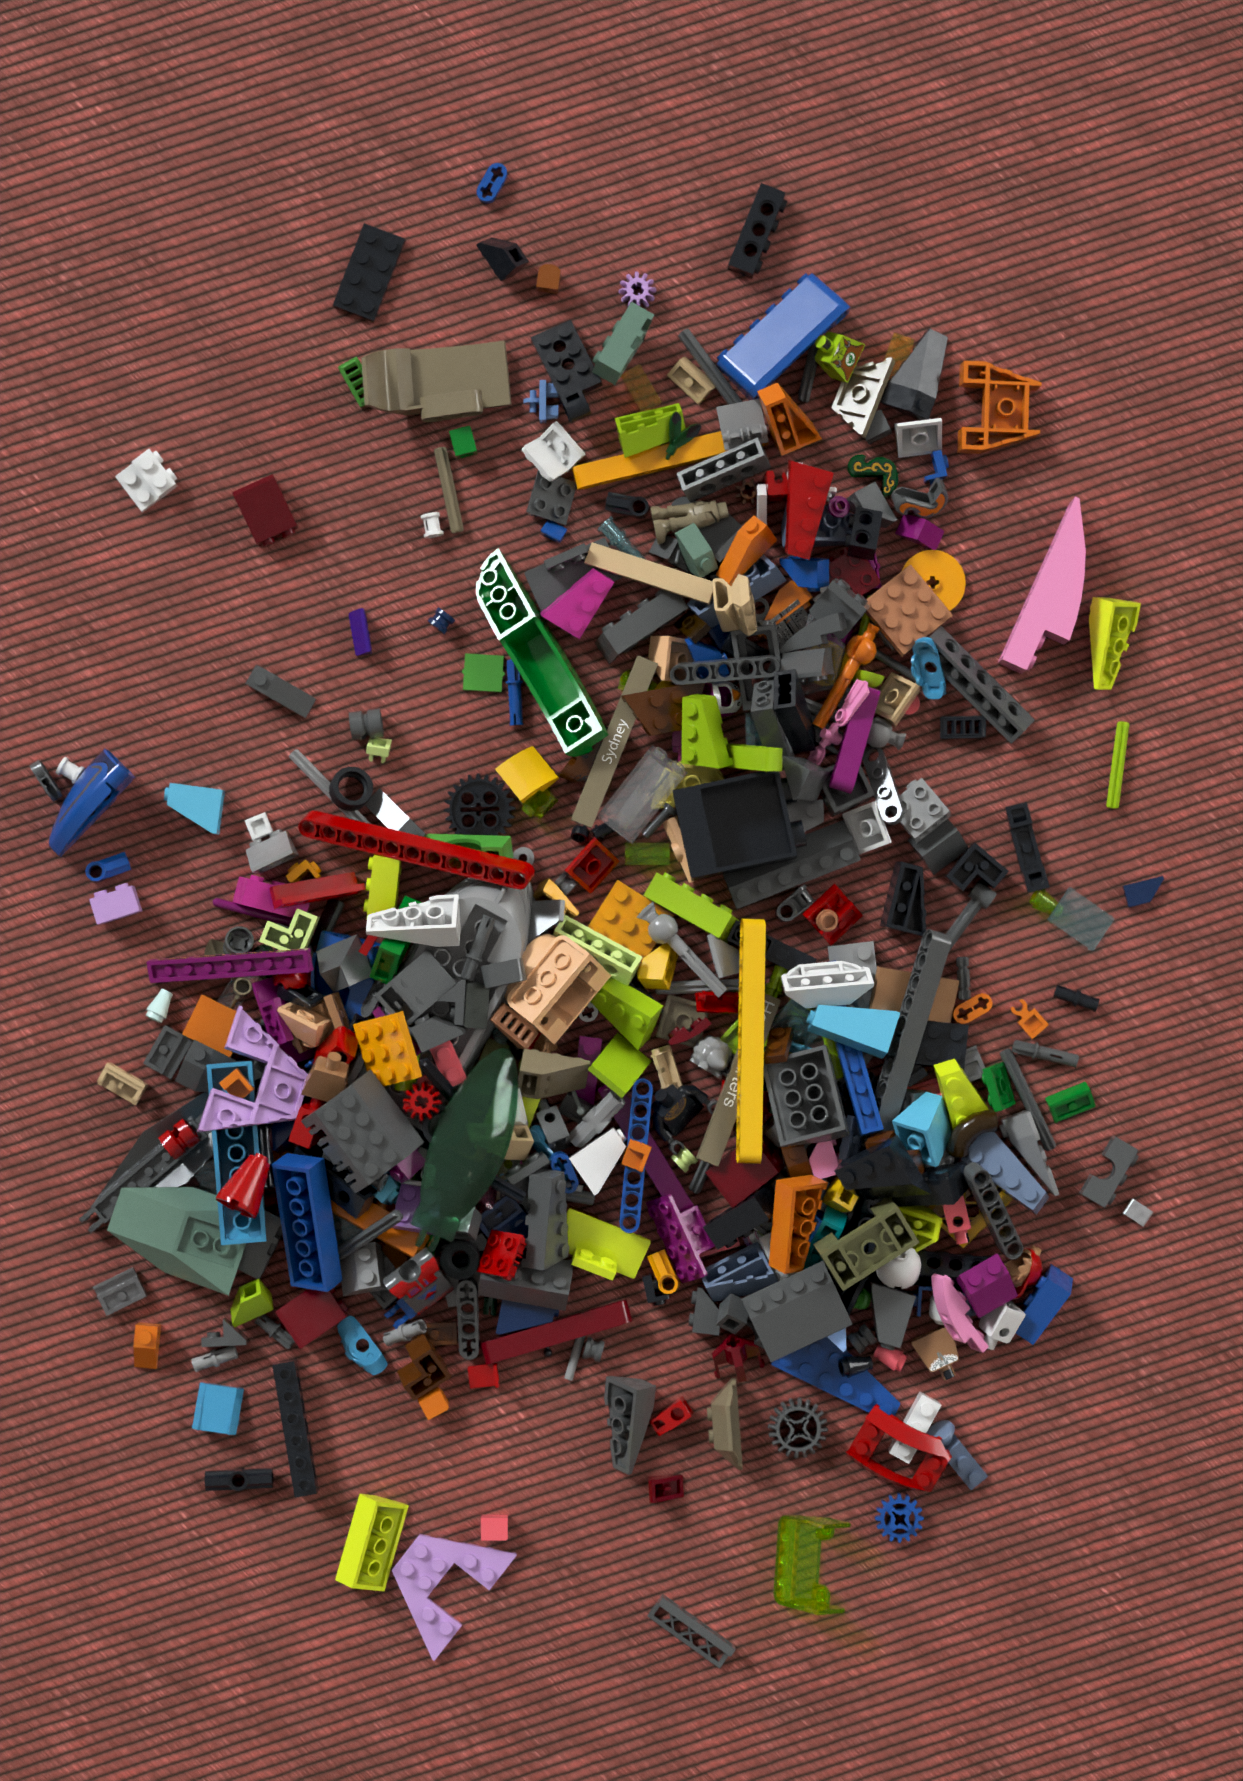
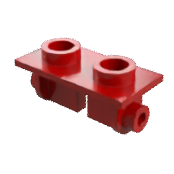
M705 990L695 993L697 1012L738 1014V991L734 993L724 992L719 998L713 992H706Z

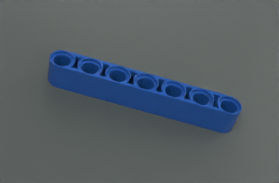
M640 1078L633 1084L627 1146L630 1138L648 1144L653 1087L651 1082L645 1078ZM640 1082H645L649 1086V1091L645 1095H641L636 1091V1087ZM641 1104L647 1108L645 1116L638 1117L635 1115L634 1108L637 1105ZM636 1127H641L644 1129L645 1135L641 1139H635L632 1136V1130ZM625 1166L619 1222L621 1229L626 1233L635 1232L640 1225L645 1166L643 1172ZM631 1172L639 1173L640 1181L636 1184L630 1183L627 1179L628 1174ZM627 1195H636L638 1203L634 1206L627 1205L625 1202ZM631 1216L635 1218L636 1224L633 1228H626L623 1225V1220L626 1217Z

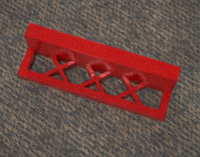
M355 872L276 885L269 889L275 910L357 895L365 890L364 883L357 884Z

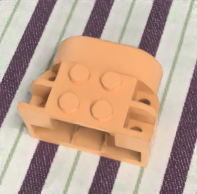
M544 934L532 940L526 946V950L522 955L527 980L509 984L504 997L508 1005L555 1045L611 975L590 953L567 936L561 935L556 937L551 934Z

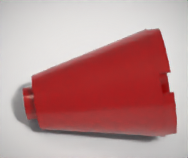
M256 1153L255 1156L249 1155L217 1193L216 1200L233 1211L235 1209L241 1212L240 1214L255 1219L258 1215L270 1164L267 1162L268 1158L259 1153Z

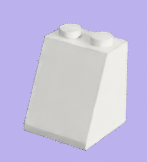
M613 1126L569 1157L594 1196L599 1193L626 1148L625 1141L627 1138L620 1128L616 1130Z

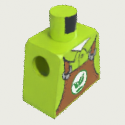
M828 331L825 336L821 335L815 341V346L819 348L815 361L830 378L848 383L865 344L844 335Z

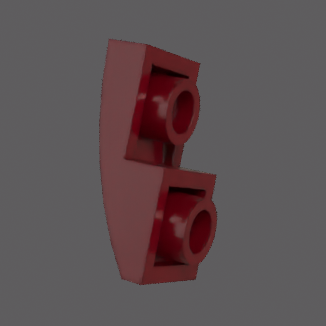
M699 1017L690 1025L692 1028L690 1032L684 1026L681 1029L678 1027L673 1029L668 1034L670 1039L667 1042L670 1045L687 1041L700 1034L712 1023L706 1017L703 1020Z

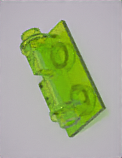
M625 843V865H669L670 843Z

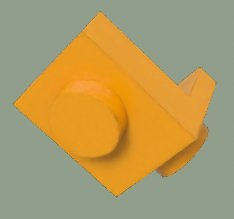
M305 859L302 863H295L288 869L289 874L285 877L290 883L299 882L309 872L315 878H321L322 876L319 873L322 870L314 861L310 863Z

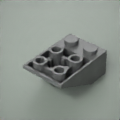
M426 950L374 996L390 1014L403 1011L407 1026H409L457 982L434 956Z

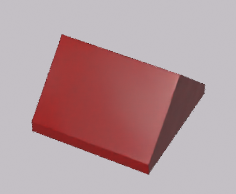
M594 837L565 869V872L591 894L620 861Z

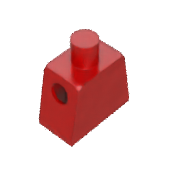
M311 1098V1101L300 1107L288 1141L307 1149L317 1144L319 1139L325 1135L324 1131L321 1129L318 1133L311 1135L309 1130L315 1127V1124L306 1129L301 1120L324 1105L325 1101Z

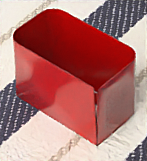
M344 1026L337 1027L317 1047L313 1064L317 1057L323 1056L327 1058L330 1052H343L345 1055L341 1058V1062L349 1064L355 1058L358 1047L355 1033Z

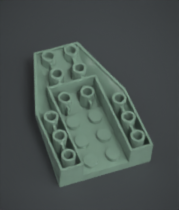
M121 1187L107 1229L108 1232L163 1272L228 1296L246 1243L221 1245L217 1194L195 1187Z

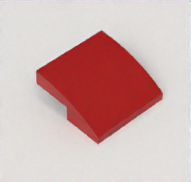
M835 884L802 914L830 946L863 916ZM826 909L834 911L838 916L836 928L828 932L820 930L816 924L817 915Z

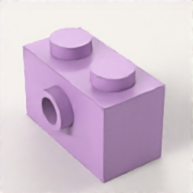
M128 883L115 886L116 891L107 893V890H102L94 893V898L89 899L97 925L142 912L135 886H128Z

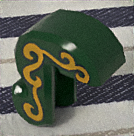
M865 455L853 456L847 465L849 475L852 478L882 477V494L885 499L889 498L898 485V472L894 463L884 457H877L866 463L864 461Z

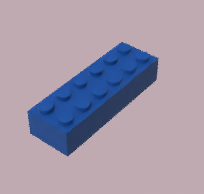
M286 1153L272 1163L290 1284L294 1287L328 1292L343 1281L325 1160L319 1157Z

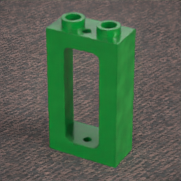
M405 896L399 909L409 907L408 903L416 901L417 904L422 902ZM384 938L378 949L369 977L388 984L394 978L411 942Z

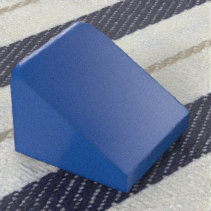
M547 520L541 529V535L557 543L562 542L567 532L565 527L551 520Z

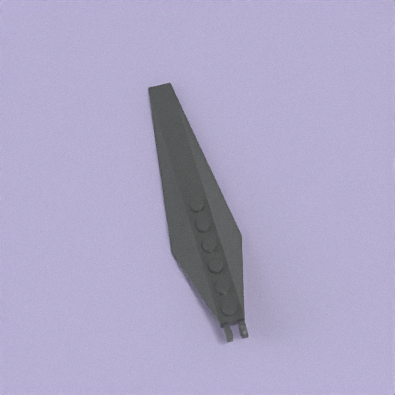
M202 1093L141 1134L92 1204L91 1209L79 1218L80 1222L83 1223L90 1219L94 1213L99 1216L100 1219L89 1227L88 1231L90 1233H93L102 1224L110 1222L121 1187H180L186 1184L214 1154L212 1131L197 1132L209 1093ZM184 1118L197 1133L201 1141L192 1148L187 1147L186 1153L175 1160L161 1144L158 1137L167 1130L172 1131L173 1125Z

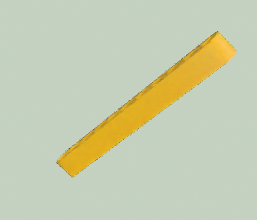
M742 918L740 922L736 1161L737 1163L760 1164L762 1160L766 923L764 919Z

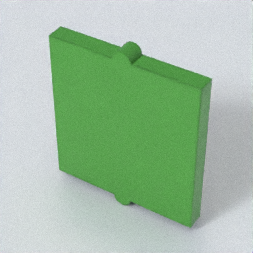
M465 653L464 669L462 670L464 674L463 690L502 692V679L505 676L503 672L504 656Z

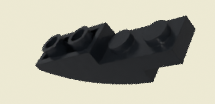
M736 920L727 941L740 947V922ZM766 934V960L789 971L800 964L816 963V958Z

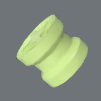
M685 1146L684 1149L680 1147L678 1155L673 1154L671 1156L685 1173L689 1170L691 1164L698 1162L696 1157Z

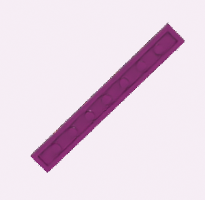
M310 948L150 959L146 961L150 983L306 973L314 970Z

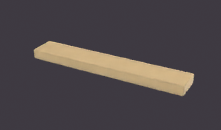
M593 542L584 562L585 565L710 605L713 597V585L710 580Z

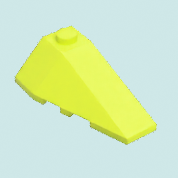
M1105 597L1092 598L1089 629L1094 689H1112L1121 667L1119 661L1123 650L1127 651L1129 644L1126 642L1129 634L1136 629L1141 603Z

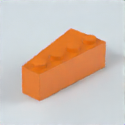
M813 1175L776 1180L768 1266L784 1274L803 1270L811 1244L808 1241L809 1236L815 1230V1215L817 1209H821L823 1202L820 1200L823 1190H826L828 1182Z

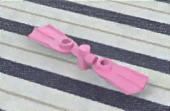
M858 679L855 681L844 700L842 708L835 714L836 723H832L829 729L823 728L821 730L820 737L822 739L819 743L820 745L816 747L815 751L810 752L807 760L820 766L825 757V747L831 745V743L834 745L841 743L842 735L838 733V728L848 723L869 695L867 681Z

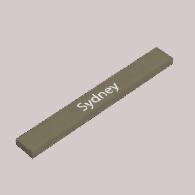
M637 655L622 695L647 691L658 663ZM620 697L607 729L609 735L603 739L571 818V821L591 829L636 720L632 714L633 711L622 700V697Z

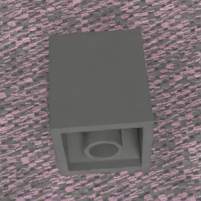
M869 1281L868 1286L871 1295L875 1337L880 1342L881 1347L894 1350L895 1347L901 1348L916 1296L906 1290L896 1287L891 1288L876 1281Z

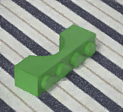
M427 834L425 836L426 838L513 858L511 836Z

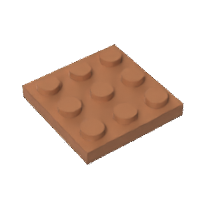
M911 564L866 599L868 601L867 604L870 606L865 612L866 615L879 628L901 657L913 648L917 639L929 636L953 616Z

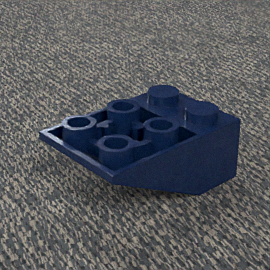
M506 1195L480 1213L482 1215L480 1228L487 1238H489L491 1230L524 1235V1238H528L529 1225H525L527 1212L520 1203ZM515 1258V1260H516V1261H522V1258H521V1259Z

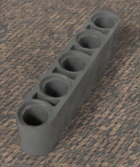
M774 655L684 662L676 664L671 669L670 678L677 685L766 678L774 676V672L779 671L780 661ZM765 661H773L776 669L772 672L766 671L764 668ZM745 662L751 663L753 665V672L750 674L744 673L741 668L742 664ZM723 664L729 665L731 674L727 676L722 675L719 667ZM698 667H706L709 675L705 678L700 677L697 673ZM678 668L684 669L687 674L686 678L678 679L675 675V670Z
M976 1162L969 1163L965 1166L963 1175L997 1248L1007 1258L1015 1260L1022 1255L1024 1248L988 1171Z

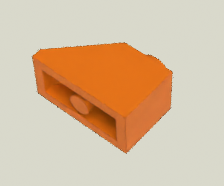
M139 1322L135 1325L133 1345L134 1367L157 1369L161 1324Z

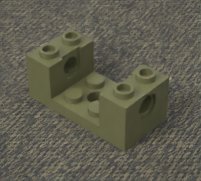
M885 1198L872 1206L870 1209L875 1217L841 1239L837 1240L831 1232L813 1244L834 1280L843 1291L919 1243L900 1209L891 1198ZM869 1242H873L875 1244L874 1250L869 1253L864 1252V1246Z

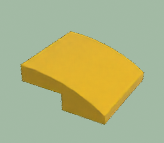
M533 746L517 753L495 768L522 803L539 790L541 792L545 791L559 779Z

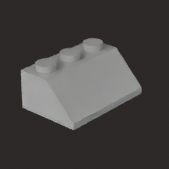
M873 941L828 947L829 962L834 960L845 961L860 967H868L874 982L877 966ZM873 987L851 1003L854 1008H869Z

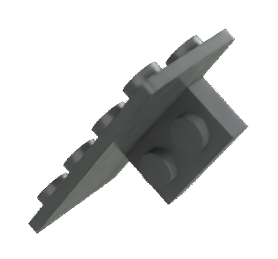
M605 538L593 542L609 548ZM583 543L544 560V564L524 573L540 611L546 609L592 568L608 576L614 582L621 579L622 576L585 565L584 562L591 543L586 546Z

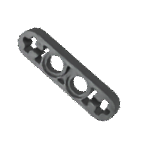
M473 1277L459 1280L456 1289L459 1353L467 1360L476 1358L480 1349L478 1285ZM464 1284H468L470 1287L469 1296L466 1297ZM470 1303L474 1310L472 1312H465L462 1309V1305ZM472 1324L475 1330L468 1333L463 1330V1325ZM469 1339H471L472 1352H468V1348H466Z

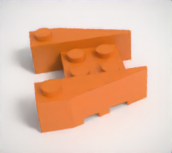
M963 361L960 364L959 387L982 388L981 428L962 427L958 431L957 453L981 454L1036 438L1040 434V430H1028L1029 390L1037 391L1042 386V383L1012 373L1010 370L996 367L986 361Z

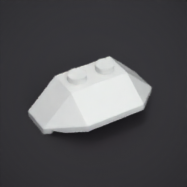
M845 961L800 964L791 969L787 974L781 976L785 994L806 1009L816 1008L818 1005H850L874 987L873 978L868 967H860Z

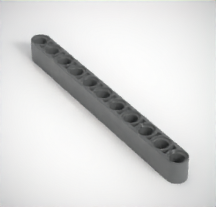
M931 929L926 930L923 934L900 1008V1016L874 1093L884 1128L883 1131L894 1130L892 1120L899 1115L951 946V937L948 934ZM871 1134L862 1137L860 1152L866 1150L865 1142Z

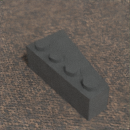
M661 589L655 593L656 598L649 601L647 598L638 604L637 607L639 609L632 613L629 610L619 617L621 621L615 625L611 622L603 627V633L595 641V645L608 664L613 663L620 653L624 652L626 654L638 644V641H644L656 632V629H662L682 615L689 608L680 595Z
M541 1168L529 1176L527 1204L531 1205L525 1220V1225H529L528 1238L525 1241V1248H527L526 1258H522L521 1267L544 1271L569 1257L565 1172Z

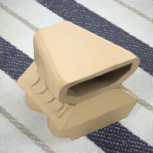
M738 574L732 586L722 578L713 579L714 609L722 631L740 630L747 636L756 632V610L749 578Z

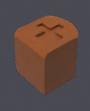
M552 264L540 266L536 285L537 291L559 294L561 270Z

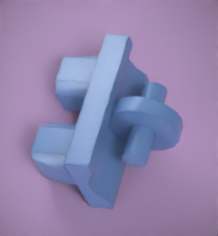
M540 380L539 398H536V390H530V398L523 399V404L530 405V413H536V405H539L540 423H546V420L558 419L559 413L558 405H547V398H558V394L553 384L547 383L546 380Z

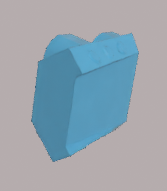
M200 1382L192 1428L195 1430L236 1435L240 1422L239 1415L244 1388Z

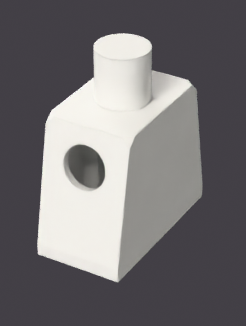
M1011 1300L980 1319L979 1327L986 1333L984 1341L990 1350L995 1349L998 1341L1010 1343L1026 1314Z

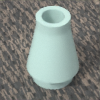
M161 989L147 1007L145 1016L158 1023H162L163 1019L167 1017L173 994Z

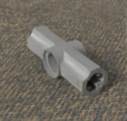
M611 1090L598 1105L595 1104L585 1114L582 1121L570 1132V1142L582 1149L596 1133L599 1134L612 1120L611 1118L626 1103L624 1099Z

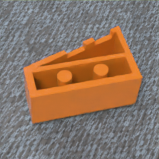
M778 383L757 391L773 442L781 456L822 439L814 424Z

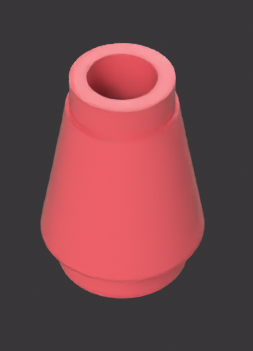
M879 1344L873 1357L877 1358L894 1372L895 1370L901 1372L908 1356L903 1354L904 1351L890 1350L881 1347Z

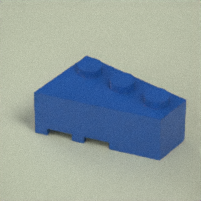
M1050 1264L1045 1274L1038 1280L1033 1292L1029 1293L1023 1302L1024 1305L1021 1310L1026 1315L1016 1334L1034 1345L1071 1295L1073 1278Z

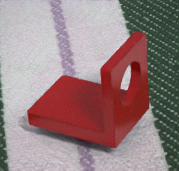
M497 1363L467 1367L470 1389L490 1386L499 1388Z

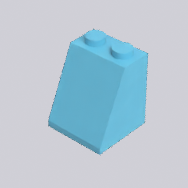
M925 1091L924 1094L892 1120L896 1135H898L906 1150L920 1149L923 1163L937 1167L946 1149L952 1129L943 1096Z

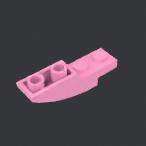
M934 1273L931 1276L934 1301L946 1330L953 1340L967 1343L971 1349L984 1353L989 1346L984 1341L985 1336L978 1329L974 1328L972 1319L966 1314L970 1310V1307L965 1302L966 1297L954 1288V1282L950 1277Z

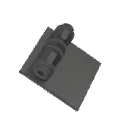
M538 470L526 512L534 517L539 516L566 525L577 487L576 482L562 477H558L550 482L542 477Z

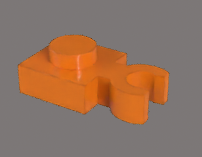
M1019 999L1018 1001L1022 1004V1009L1016 1011L1011 1006L1010 1011L1014 1015L1021 1017L1017 1023L1033 1039L1049 1024L1035 1008L1028 1011L1027 1003L1023 999Z

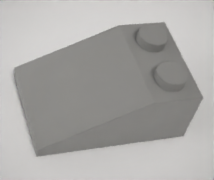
M279 829L270 833L269 839L262 842L260 838L249 844L250 848L246 849L250 869L253 873L261 874L299 856L288 831L282 832Z

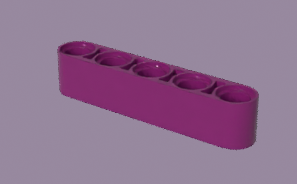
M868 687L869 695L846 724L829 784L830 788L850 794L856 782L880 696V690Z

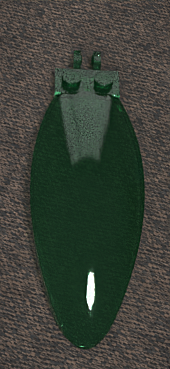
M500 1048L493 1051L474 1067L451 1098L437 1124L424 1163L420 1202L410 1221L411 1225L421 1229L415 1242L417 1247H421L427 1232L434 1234L428 1245L429 1252H434L440 1237L452 1242L461 1219L475 1207L486 1193L504 1161L513 1133L518 1099L517 1066L513 1054L508 1049Z

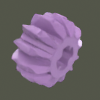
M635 272V278L627 274L628 282L623 280L620 282V285L624 287L619 289V294L624 295L621 298L622 303L629 300L628 306L633 302L638 306L642 303L645 308L649 307L647 300L654 301L655 297L651 294L656 293V288L650 287L654 284L653 279L646 281V273L643 274L642 278H639V272ZM641 287L642 294L634 295L633 288Z

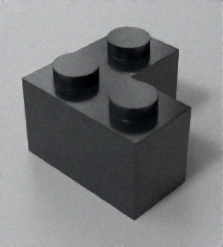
M972 843L944 878L960 892L964 891L975 876L991 889H994L1009 871L979 845Z

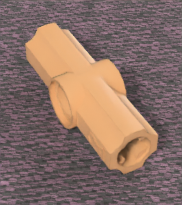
M678 816L664 821L663 827L672 843L670 845L678 863L680 862L688 882L691 883L694 881H691Z

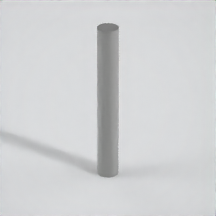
M585 1336L575 1339L564 1377L567 1380L573 1381Z

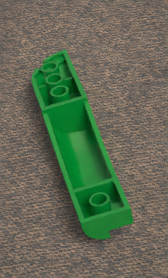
M498 548L489 555L480 569L482 572L479 581H476V595L479 605L498 640L505 648L536 699L565 754L571 757L587 754L594 750L592 747L594 744L609 734L602 723L599 712L547 622L541 616L540 611L520 579Z

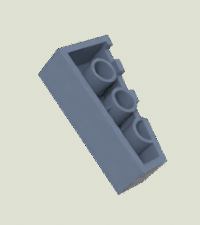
M764 554L743 574V576L749 578L754 601L787 581L777 566ZM713 597L710 605L695 600H690L687 603L691 611L706 622L710 628L719 624L714 609Z

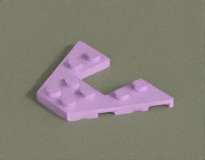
M239 1005L224 1049L266 1064L255 1101L251 1102L212 1088L197 1132L296 1120L305 1096L301 1094L308 1074L303 1069H300L291 1056L288 1057L279 1047V1044L268 1033H265L258 1022L255 1023L243 1010V1007Z
M419 1534L392 1569L393 1575L433 1661H435L462 1626L458 1620L428 1598L433 1589L455 1563L490 1590L517 1556L516 1552L512 1553Z

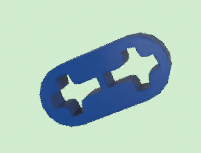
M494 163L486 171L477 188V197L480 202L490 204L496 199L507 179V169L503 164ZM498 169H501V174L503 176H498L495 182H493L492 180L494 178V174L492 171H498ZM489 185H492L490 189L492 196L487 195L486 198H483L481 190H487Z
M555 1152L550 1157V1166L552 1170L561 1171L559 1165L554 1164L557 1163V1158L559 1157L562 1160L566 1159L563 1162L565 1169L562 1172H565V1175L567 1174L568 1178L574 1181L571 1182V1187L567 1188L566 1186L565 1192L568 1194L573 1193L578 1188L579 1183L572 1163L565 1152Z

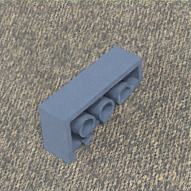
M995 1132L979 1135L969 1147L968 1155L961 1158L962 1162H966V1165L971 1162L980 1164L988 1171L997 1188L1035 1215L1038 1214L1049 1199L1046 1191Z

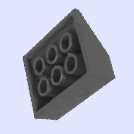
M826 1045L789 1054L787 1062L765 1064L764 1061L763 1073L780 1147L826 1142L850 1136L831 1054Z
M824 1261L741 1299L770 1362H774L853 1325Z

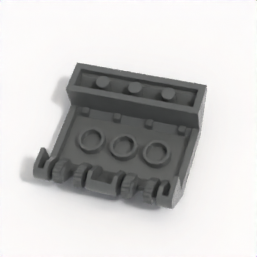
M371 1069L327 1103L301 1120L306 1129L315 1124V1127L309 1130L311 1135L318 1133L321 1129L324 1131L326 1136L319 1139L317 1144L321 1147L325 1143H329L322 1150L333 1165L342 1161L336 1167L338 1172L343 1171L348 1166L353 1170L344 1180L346 1183L353 1179L356 1180L349 1185L354 1193L370 1185L424 1143L423 1139Z

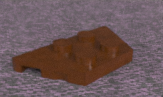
M705 683L677 685L622 695L621 697L631 708L635 718L641 722L642 728L648 736L682 730V697L703 694Z

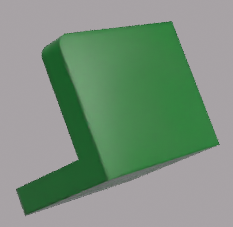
M470 426L449 431L456 459L478 454Z

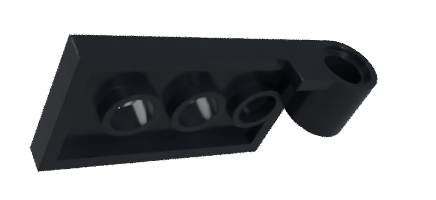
M566 321L530 337L558 394L569 422L572 424L592 415L583 394L603 385L600 377L592 372L594 365L572 321ZM559 344L566 346L562 352H556L554 348ZM567 362L575 364L570 370L564 369L563 365Z

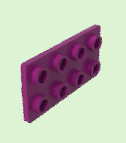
M273 977L252 983V989L267 1033L279 1044V1047L288 1057L291 1056L296 1063L315 1057L316 1052L314 1048L300 1054L294 1048L292 1031L277 1011L280 1006L290 1002L277 997L278 985L275 986L273 984Z
M671 1194L646 1202L648 1213L654 1220L657 1233L664 1242L667 1255L671 1258L676 1275L681 1282L686 1283L707 1276V1271L699 1254L715 1245L703 1229L706 1223L698 1206H693L680 1213Z

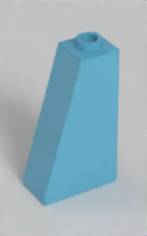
M818 1005L814 1011L810 1010L806 1023H809L807 1031L883 1059L888 1053L900 1012Z

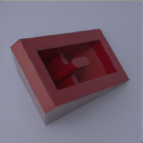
M682 1474L648 1476L650 1503L684 1497Z

